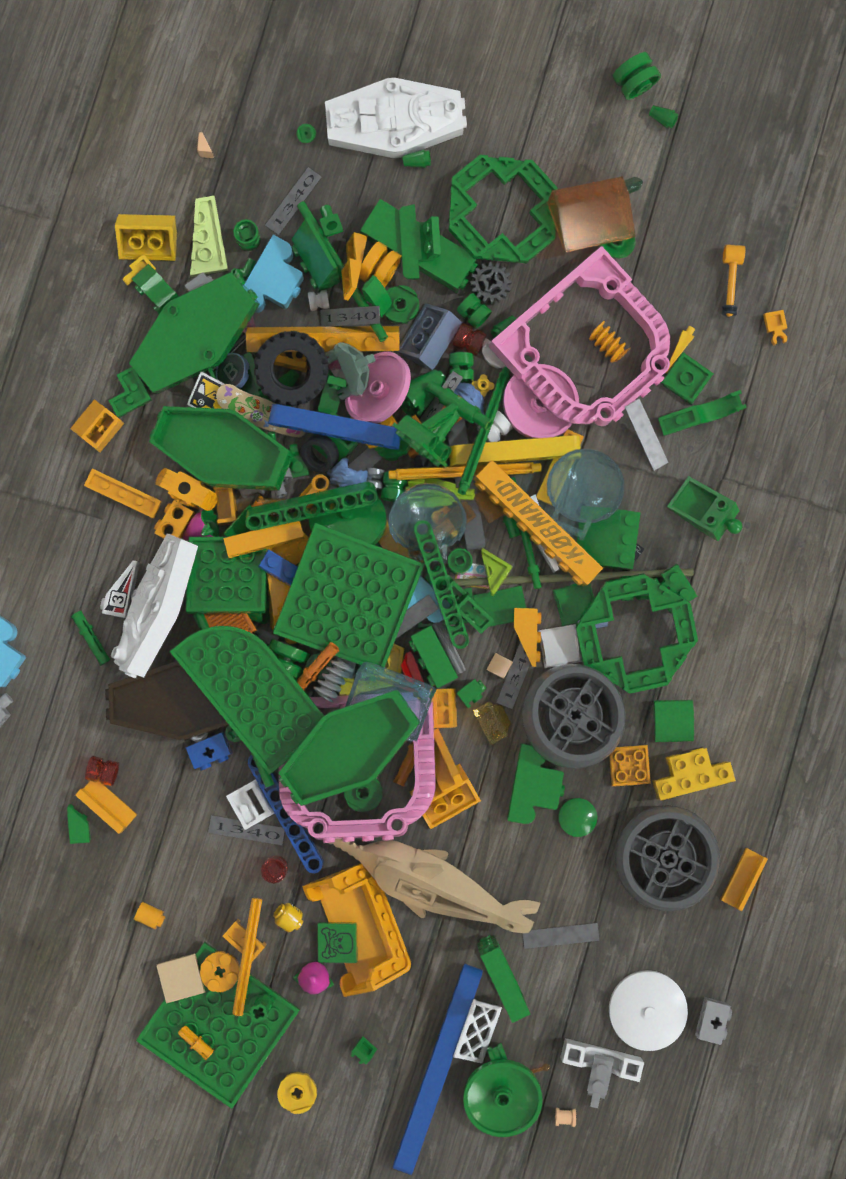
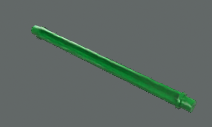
M503 367L502 372L499 373L495 389L485 412V415L493 421L510 378L509 374L511 371L507 367ZM480 427L467 465L458 484V493L461 495H465L467 489L470 488L490 429L486 431L483 427Z

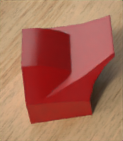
M412 652L405 653L401 668L407 683L418 690L425 688V683Z

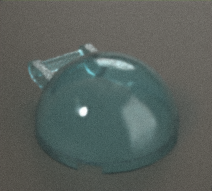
M576 449L563 455L552 467L547 480V495L555 507L551 518L563 530L578 536L579 540L583 541L590 524L608 519L617 511L622 502L624 478L616 462L603 452L594 449ZM558 513H561L570 520L585 523L583 529L581 530L556 520Z
M422 483L409 487L397 497L391 507L388 521L390 534L396 543L398 542L404 548H408V558L423 562L421 555H413V550L419 551L413 533V525L418 520L429 522L439 550L442 549L441 557L443 563L447 564V547L452 546L457 540L460 541L466 530L467 519L464 507L460 499L444 486L434 483ZM424 523L419 524L417 532L421 535L425 534L427 526ZM426 542L423 546V550L425 552H431L433 550V544L431 542Z

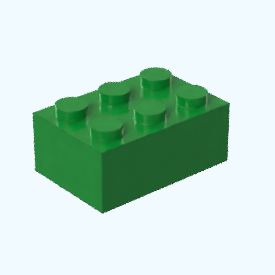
M432 626L410 636L412 641L409 644L414 653L418 651L421 657L418 661L422 669H427L430 674L427 676V679L432 687L436 686L438 689L458 678Z

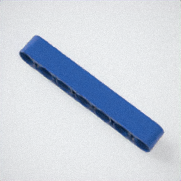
M272 404L268 424L277 427L389 449H399L401 437L395 433L397 430L391 426L279 404Z
M251 755L248 759V766L304 867L310 873L319 872L323 866V859L306 828L297 824L290 817L284 818L281 815V809L284 808L281 800L275 801L271 797V793L274 790L279 791V780L274 772L271 773L274 785L265 788L257 767L252 763L253 756ZM291 825H298L300 833L297 835L292 834L290 831ZM303 841L307 842L310 845L309 851H302L299 847L300 843ZM317 859L319 867L316 869L311 868L309 860Z

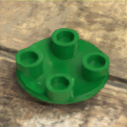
M582 798L568 800L561 807L558 814L562 829L574 837L588 835L593 831L597 823L595 807L589 801Z

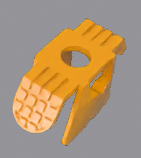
M163 468L156 478L155 484L168 490V495L180 504L197 510L201 507L204 510L210 511L217 503V495L206 484L185 472H178L177 474L167 468ZM182 482L190 484L191 489L187 494L179 492L178 487Z

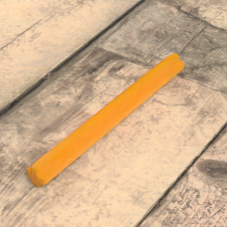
M252 898L232 1012L235 1016H242L244 1011L262 899Z

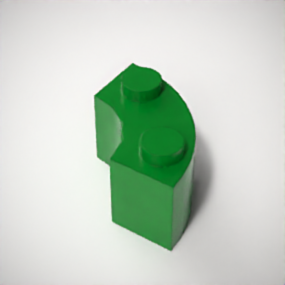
M149 264L132 278L136 284L134 287L141 296L145 294L155 305L153 309L158 314L161 313L168 302L179 297Z

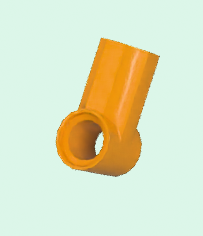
M316 475L300 496L329 490L331 487L330 480L324 475ZM320 479L326 481V485L322 489L317 488V482ZM309 504L306 507L312 508L314 504Z

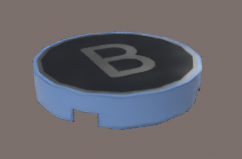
M237 353L228 354L224 362L217 367L216 379L224 384H231L241 389L249 377V374H247L249 369L247 359Z

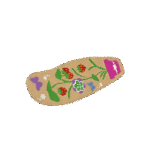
M231 384L221 385L216 394L218 404L223 409H231L238 412L255 426L292 437H302L305 434L302 431L268 424L271 406L275 403L242 391Z

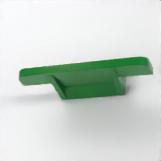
M415 204L403 206L399 210L403 275L406 279H419V262L433 261L441 255L439 217L431 216L426 222H416Z

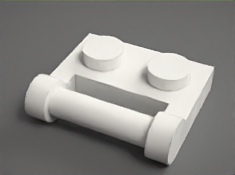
M256 779L226 796L244 830L274 814ZM248 790H253L264 813H258L247 793Z

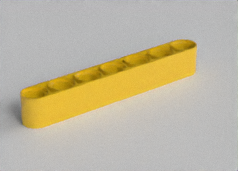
M580 436L487 442L483 448L478 465H486L491 460L499 464L581 456ZM474 444L449 446L452 449L449 456L450 466H466Z

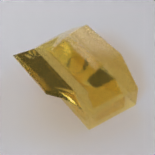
M488 702L473 710L490 745L508 736L507 731L511 722L502 705H494Z

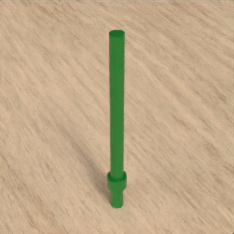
M512 477L511 479L516 483L515 477ZM520 530L529 565L527 567L528 574L531 575L534 589L542 588L538 574L540 570L535 562L529 533Z

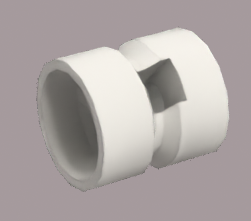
M498 410L486 440L487 442H498L500 435L505 436L513 429L510 422Z

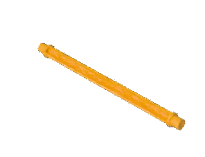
M533 462L497 464L507 475L533 474L534 472H541L542 469L541 463ZM477 465L474 476H476L486 465ZM466 466L396 469L388 471L389 479L396 480L462 477Z

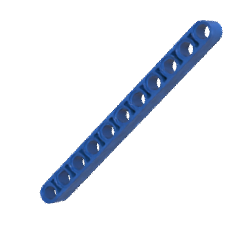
M465 963L462 967L394 1160L393 1169L409 1175L413 1173L454 1052L483 973L481 969Z

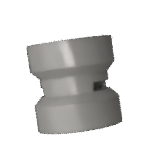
M321 290L318 295L315 292H308L311 311H317L318 307L330 309L327 290Z
M365 468L368 471L366 482L373 483L376 490H382L383 483L381 479L384 475V470Z

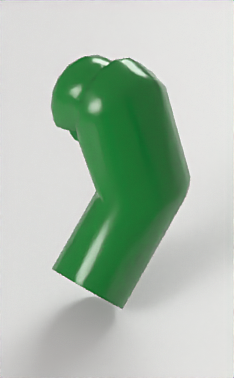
M248 258L244 268H234L231 272L236 275L240 274L244 279H247L257 262Z

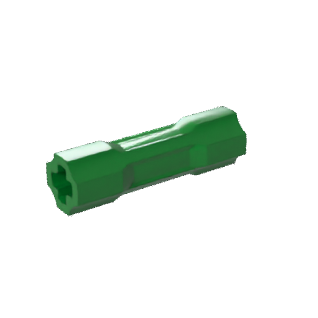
M270 994L258 995L250 1010L253 1021L259 1022L266 1019L273 1005Z

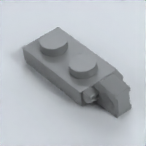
M594 1054L587 1088V1095L592 1096L590 1107L598 1108L600 1098L605 1099L614 1062L612 1057Z

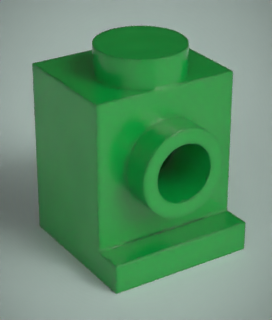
M473 679L456 694L465 706L469 708L471 707L469 702L476 703L483 697L481 693L487 688L481 680L476 681Z

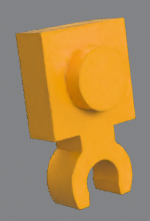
M784 310L765 313L763 316L767 333L773 332L771 338L773 346L777 344V337L782 339L783 344L786 343L787 336L782 331L787 329Z

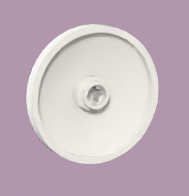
M645 970L632 973L618 983L611 995L609 1002L611 1024L617 1035L633 1048L644 1051H655L665 1048L680 1036L686 1025L688 1009L685 996L680 987L671 978L660 972Z

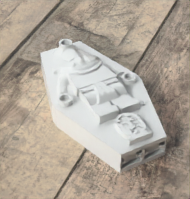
M387 78L325 101L329 145L390 158H402L403 155L463 135V128H467L466 116H462V110L465 109V99L461 98L460 91L399 78Z
M167 533L151 564L148 563L144 577L138 588L132 593V602L123 623L120 643L114 647L111 653V657L115 659L114 663L120 666L119 670L125 672L126 675L134 678L137 675L145 676L176 621L198 548L197 545Z

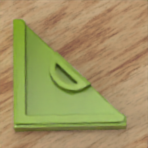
M482 548L481 555L490 593L494 597L513 566Z

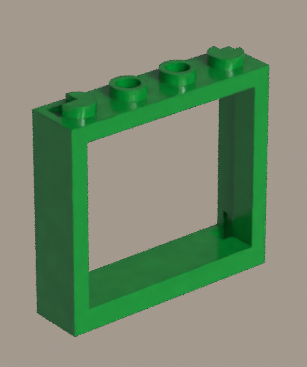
M490 935L482 937L480 942L477 943L481 959L511 1022L514 1023L530 1015L529 1008L495 935L492 937Z

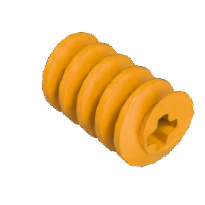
M603 321L591 333L589 340L593 341L596 339L594 346L602 345L599 351L607 350L605 357L612 356L610 362L614 363L620 360L631 348L625 350L626 343L619 344L621 337L614 339L613 337L616 332L608 333L610 326L603 328L605 323Z

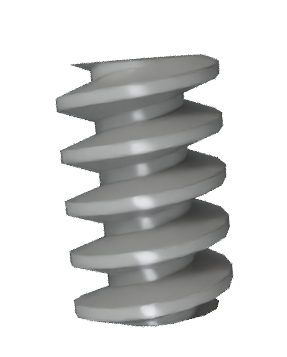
M340 659L337 661L330 660L333 668L326 667L329 674L322 673L325 681H317L321 685L320 688L314 686V690L330 702H333L331 698H337L335 691L340 692L342 690L339 684L345 685L346 682L343 678L350 677L347 671L352 672L354 670Z

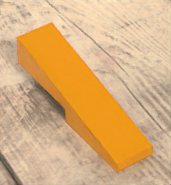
M355 232L346 244L347 263L341 270L345 300H349L357 288L367 236Z

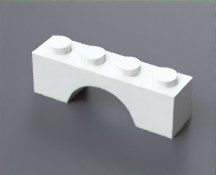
M565 1038L560 1057L562 1063L581 1068L592 1067L594 1054L614 1058L611 1073L621 1078L640 1082L644 1065L641 1057Z

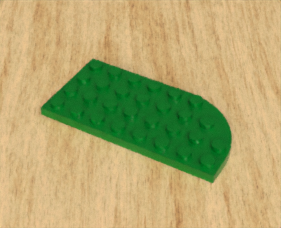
M233 626L205 628L190 635L170 651L269 775L291 758L321 718L324 717V714L269 646L258 636L247 630Z

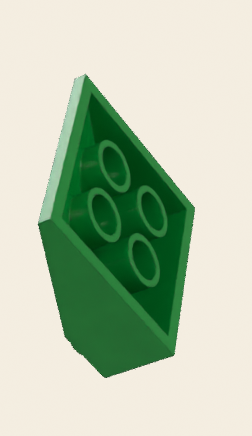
M307 217L291 239L293 244L291 247L295 257L299 256L302 260L300 265L303 271L310 274L311 279L309 281L314 290L318 288L320 292L340 283L339 274L334 260L310 218Z
M581 507L576 542L600 566L631 571L634 566L641 512Z

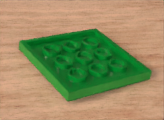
M189 537V542L197 545L198 548L187 583V614L266 613L267 572L258 566L267 549L228 558L223 539L227 537Z

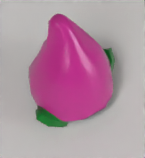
M202 510L198 512L188 523L183 539L188 541L189 537H218L219 527L216 521L217 516L213 513L214 511Z
M319 962L308 963L293 977L294 981L299 983L303 991L311 995L319 994L326 988L334 986L326 967Z

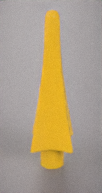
M688 326L686 331L683 330L669 361L670 367L665 373L669 372L677 358L695 337L692 335L695 328Z

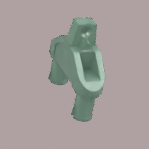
M343 342L338 343L332 350L325 352V355L329 356L328 364L336 360L339 361L348 385H346V388L342 387L340 390H337V394L344 392V394L338 397L341 400H345L352 395L359 396L365 391L370 372L368 365L376 360L373 354L364 357L363 353L353 346Z

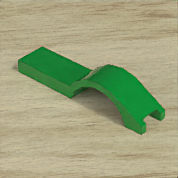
M741 390L708 403L694 405L659 417L658 420L663 435L667 436L700 424L712 422L746 409V404L742 405L739 397L742 394Z

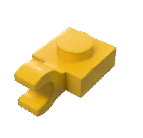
M144 254L129 265L132 271L122 279L127 286L133 282L132 278L147 264L156 270Z

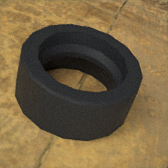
M317 434L302 445L301 457L310 470L324 473L338 462L339 452L336 444L329 437ZM313 445H317L325 451L327 462H322L315 456L312 448Z

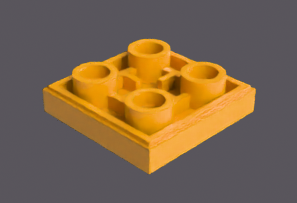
M648 745L616 747L609 755L611 786L651 784Z

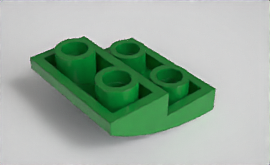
M693 700L654 701L655 742L694 741Z

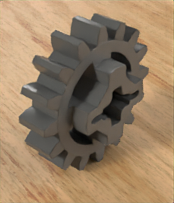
M489 262L488 267L483 263L482 269L476 268V274H472V279L475 280L470 284V286L475 287L472 289V293H478L477 297L479 299L482 297L484 304L487 300H490L491 305H493L494 300L500 303V297L506 299L507 294L505 292H510L511 290L508 286L512 284V280H507L510 277V273H504L505 267L499 269V263L495 267L492 266V262ZM498 274L501 276L503 281L499 280ZM494 277V284H492V286H490V289L488 290V283ZM479 284L483 286L484 292L480 289Z

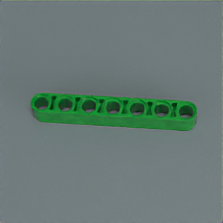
M362 482L251 507L245 513L246 526L254 531L372 505L377 500L376 487L371 482ZM366 491L373 492L369 496L364 495ZM348 495L353 496V498L350 500L345 499V497ZM331 499L335 501L332 504L326 503L327 500ZM309 504L316 505L314 508L306 507ZM290 508L296 509L295 512H289L287 510ZM272 512L278 514L275 517L269 516V514ZM251 517H258V518H259V519L256 520V521L250 520Z
M418 520L413 525V533L449 640L454 647L463 649L468 645L469 637L432 527L429 522ZM424 523L427 526V532L421 535L417 532V526ZM426 542L433 544V550L430 553H426L423 550ZM434 560L438 561L440 565L437 571H431L429 567L430 563ZM444 579L446 582L445 587L441 590L437 589V580ZM451 598V606L444 608L442 606L443 599ZM451 616H457L458 623L455 626L448 624ZM458 634L464 636L462 644H456L454 641Z

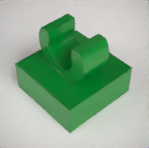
M362 1036L351 1051V1057L356 1055L360 1059L359 1064H367L372 1059L377 1048Z

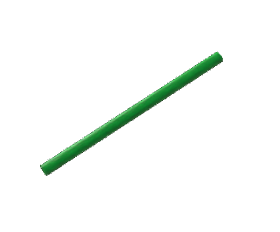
M304 201L300 202L297 208L304 219L310 218L334 260L338 274L342 279L341 270L344 264L328 238L325 237L323 230ZM357 287L352 297L358 307H370ZM370 324L380 342L388 338L381 324Z

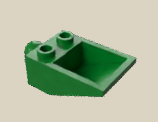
M690 476L687 477L667 506L668 509L716 541L720 540L727 529L732 534H738L743 527L740 520L734 519L740 511L736 502Z

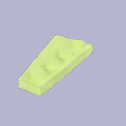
M215 196L195 200L191 277L198 276L202 272L206 275L228 271Z

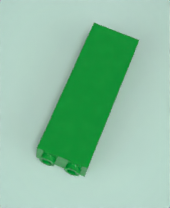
M379 199L361 228L360 233L367 236V240L373 244L381 242L386 245L388 253L394 250L402 255L399 210ZM440 235L441 255L433 261L419 262V271L458 293L460 289L463 290L467 285L468 280L466 278L468 275L475 272L478 266L476 263L477 259L473 258L467 250Z

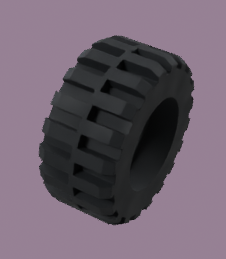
M284 331L270 337L259 348L254 360V375L256 376L257 385L262 390L261 392L270 398L269 400L284 406H297L308 403V401L314 399L326 383L329 368L327 356L322 346L317 343L318 341L305 333ZM287 350H295L302 353L308 360L310 367L308 378L302 384L294 387L285 386L280 383L273 371L276 357Z

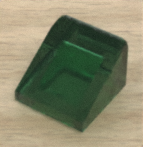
M632 177L620 182L619 187L623 196L640 190L643 181L638 177Z

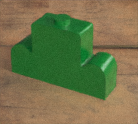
M520 744L507 820L511 822L531 823L535 819L533 806L556 810L559 798L564 795L565 785H562L564 773L560 770L540 767L546 759L539 755L532 745Z

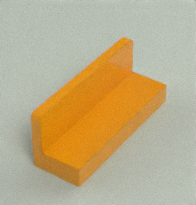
M437 728L434 730L435 778L441 791L445 792L462 784L463 780Z
M93 777L83 789L76 793V796L118 834L122 833L137 816L129 806L96 777Z
M745 848L720 900L742 911L768 858Z

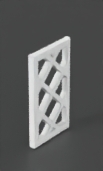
M473 999L453 1055L454 1058L483 1063L502 1007ZM476 1005L480 1006L482 1011L473 1016ZM493 1009L495 1010L493 1018L489 1020L487 1013ZM484 1015L486 1023L478 1028L476 1020ZM472 1023L475 1031L466 1036L468 1027ZM488 1027L486 1038L482 1039L480 1032ZM477 1035L479 1043L471 1048L468 1040ZM465 1043L468 1050L460 1054L461 1047ZM481 1047L479 1057H475L473 1052Z

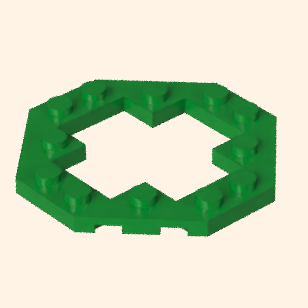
M479 155L451 179L448 230L475 259L527 264L555 240L558 188L533 160L525 159L520 161L508 157L492 158L488 157V155ZM490 172L503 185L516 175H519L541 200L529 212L540 227L516 247L503 233L488 244L465 218L477 207V204L467 194V191Z
M644 573L606 581L576 625L584 665L600 671L613 684L615 683L630 694L667 686L677 669L681 667L692 647L698 641L691 603ZM648 593L652 612L671 608L678 643L659 647L662 666L625 673L622 656L602 659L595 624L614 620L611 601Z

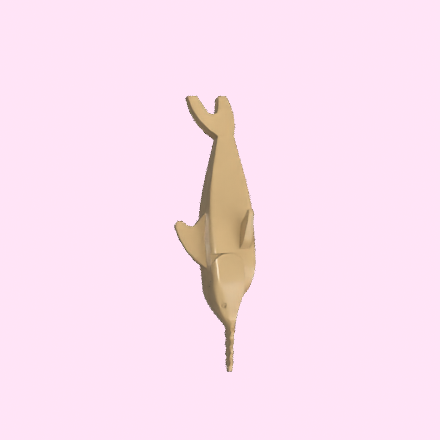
M335 839L334 843H329L334 844L336 848H341L342 851L348 852L349 855L359 860L386 894L403 901L406 906L421 918H425V910L446 916L497 924L503 929L516 933H529L534 922L523 915L537 913L540 906L539 902L519 900L503 906L470 877L444 861L448 857V852L416 849L395 840H382L359 846L354 842H343V839Z

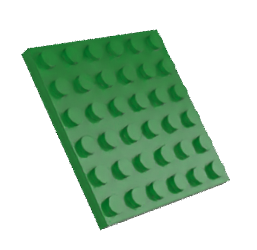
M314 523L273 634L321 651L332 642L340 650L335 656L383 673L425 564Z
M206 942L203 943L196 953L200 970L201 964L206 957L218 951ZM218 966L215 974L222 977L225 969H221ZM252 974L249 976L242 1016H235L232 1013L238 980L231 989L224 992L210 991L204 985L205 993L166 1003L164 999L136 1040L231 1109L300 1011V1008ZM268 993L271 995L273 1005L265 1020L255 1022L252 1020L250 1010L258 995ZM183 1026H187L198 1037L201 1036V1039L214 1050L209 1058L207 1057V1060H204L194 1049H190L191 1046L178 1034Z

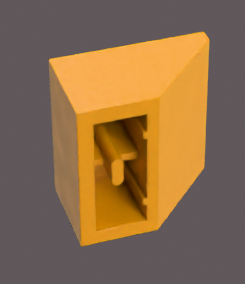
M94 399L70 429L101 453L123 426L124 422Z

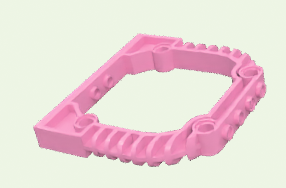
M602 246L495 337L488 346L518 380H523L551 413L559 419L572 424H590L595 422L598 426H606L612 420L617 422L624 415L622 411L625 410V406L636 401L639 396L644 398L651 391L649 389L651 385L657 386L665 379L663 375L670 367V362L667 358L670 349V334L666 322L661 317V314L655 310L654 306L646 300L644 295L631 283V277ZM575 281L580 287L599 289V294L604 299L615 298L642 327L649 338L651 349L649 355L642 362V373L613 399L608 397L600 398L591 406L577 403L565 395L538 365L539 352L534 347H530V328L526 325L538 313H545L550 308L549 304L553 300L555 303L564 296L563 292ZM607 285H611L614 290H609ZM524 356H530L532 358V362L526 361ZM655 363L661 366V370L655 367ZM600 411L606 412L608 418H603Z
M432 692L401 693L421 722L418 725V734L411 735L408 740L414 742L415 785L413 796L405 808L389 810L382 819L332 821L328 815L322 812H309L305 805L300 806L299 803L296 804L290 796L292 794L288 787L285 788L279 780L280 800L290 818L300 826L307 828L310 835L315 839L323 840V843H334L335 839H343V842H354V838H362V841H374L375 837H382V840L389 841L394 840V837L404 835L407 832L408 825L417 821L428 810L435 794ZM383 694L337 696V698H331L333 702L323 697L310 698L318 708L340 707L341 709ZM287 761L279 767V771L283 768ZM395 821H401L403 824L402 828L398 831L392 828ZM317 824H323L324 827L320 834L314 832Z

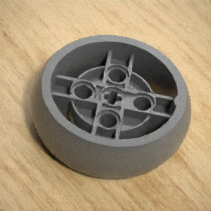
M566 664L547 670L534 681L524 699L522 721L525 734L539 755L555 765L579 769L600 763L615 750L624 733L626 714L622 697L616 686L607 676L589 666ZM567 678L583 681L580 688L569 687L556 691L550 686L558 680ZM599 695H601L607 707L608 726L602 722V708L597 700ZM581 696L587 698V705L581 702ZM555 700L561 703V710L555 707ZM539 706L546 710V724L551 732L548 739L540 726L538 717ZM573 712L576 714V719L574 720L571 718ZM587 722L593 725L592 732L587 729ZM561 727L567 730L566 737L561 734ZM592 741L598 746L593 751L585 754L564 752L568 744L581 745Z
M663 805L642 811L629 821L622 830L617 842L615 865L621 884L637 902L658 911H678L695 905L710 892L719 874L720 850L714 833L701 817L682 807ZM673 819L669 829L653 832L647 838L638 835L644 827L655 821ZM692 829L696 831L703 843L705 865L696 862V851L688 838ZM678 835L680 842L674 846L671 844V838ZM648 845L654 846V852L651 855H646L645 853ZM630 851L639 855L640 869L647 878L643 888L632 875L629 863ZM670 853V857L672 858L671 862L667 861L665 863L666 860H664L663 858L665 855L668 856ZM686 861L689 862V869L687 871H682V863ZM663 871V880L656 881V873ZM689 878L697 882L683 894L673 897H662L666 888L679 886Z

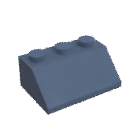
M425 303L401 342L400 350L397 352L421 367L433 370L462 322L449 310Z

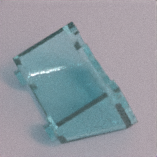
M370 662L362 663L357 671L345 707L399 690L421 722L407 739V741H417L436 693V688Z

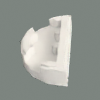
M485 338L482 345V354L485 361L495 368L507 367L488 347L491 341Z

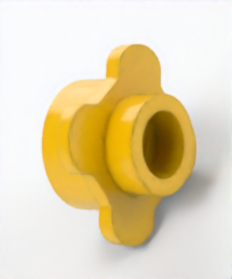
M485 374L480 375L477 381L472 382V385L480 391L483 397L486 396L489 390L494 389V383L490 382Z

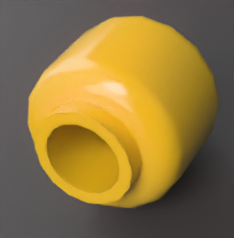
M291 903L279 905L274 912L275 924L286 932H292L294 929L298 930L303 924L302 911Z

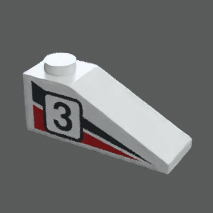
M132 561L107 592L105 598L102 599L100 609H102L103 614L122 618L127 617L139 571V562Z

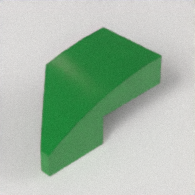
M68 804L70 844L89 843L91 836L89 822L86 820L88 816L84 813L82 815L74 809L72 804Z

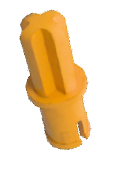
M183 1026L179 1030L178 1034L191 1046L190 1049L197 1051L204 1060H207V1057L209 1058L214 1050L201 1039L202 1037H198L187 1026Z

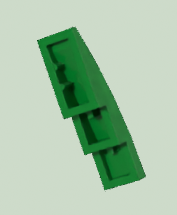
M437 564L431 571H437L439 565ZM427 574L424 578H425V580H426L427 582L430 583V580H429V577H428V574ZM448 575L461 616L482 634L494 622V619ZM439 579L436 582V588L439 590L443 589L446 585L444 579ZM449 597L444 598V599H446L450 604H452L451 598H449Z

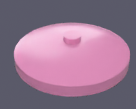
M393 352L374 354L376 361L368 365L370 372L365 391L359 396L352 395L345 399L346 409L352 418L377 424L393 415L403 403L410 386V369L406 361Z
M538 364L565 395L579 403L577 389L572 380L563 371L550 365ZM513 375L504 390L503 409L507 420L518 433L527 438L536 439L558 437L569 429L572 423L559 419L551 413L523 380H518Z

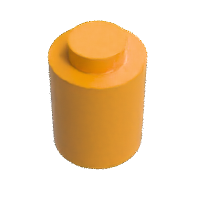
M142 902L134 920L156 929L157 926L161 928L166 917L163 916L164 911Z

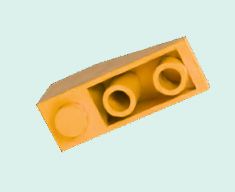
M514 608V629L532 667H536V662H540V651H537V643H541V632H537V624H541V612H538L537 608Z

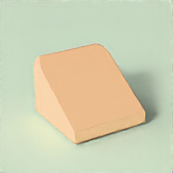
M200 132L197 146L199 156L214 158L203 133Z
M495 653L486 670L504 679L513 662Z

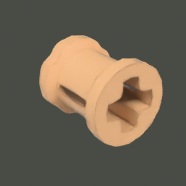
M555 1108V1126L566 1124L575 1127L576 1109L572 1108L569 1111Z

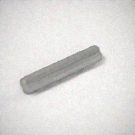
M443 621L434 623L432 626L456 674L463 673L466 670L456 648L449 640Z

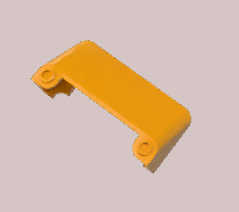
M362 863L302 886L308 900L312 902L321 900L328 922L357 923L358 962L344 963L348 972L340 979V988L344 997L375 991L410 970V957L386 894Z

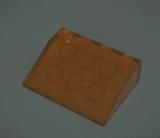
M623 176L553 190L547 203L564 252L625 240L636 236L629 192Z

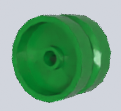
M647 52L631 57L620 65L612 75L615 83L618 86H623L621 92L626 100L642 95L661 78L658 68L651 66L653 60Z
M271 639L269 648L278 654V659L295 678H299L303 674L304 669L294 663L298 661L306 664L311 654Z

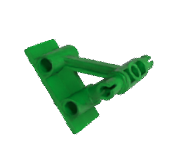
M431 381L427 386V392L439 398V402L446 408L422 424L407 415L402 418L399 424L394 422L392 426L397 430L395 433L408 443L414 451L422 457L425 456L435 466L439 467V465H442L446 468L448 464L445 462L450 456L452 449L444 443L445 437L459 417L470 423L475 422L486 431L491 428L493 420L482 414L479 407L473 406L462 397L456 395L450 388H443L435 381Z

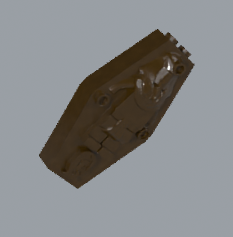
M178 661L147 671L144 677L137 675L136 678L128 677L108 684L109 689H105L106 701L109 700V708H106V720H110V724L176 740H188L229 725Z

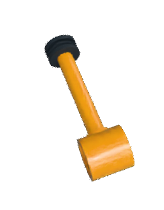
M725 244L723 250V263L729 265L727 301L726 305L722 306V315L728 317L737 315L738 307L734 306L737 265H743L745 246Z

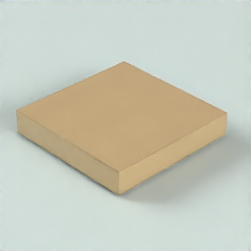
M195 953L157 964L166 1003L205 993Z

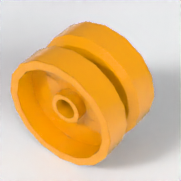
M376 242L361 265L359 279L366 282L374 275L385 288L395 274L402 255L394 250L387 254V246L381 242Z

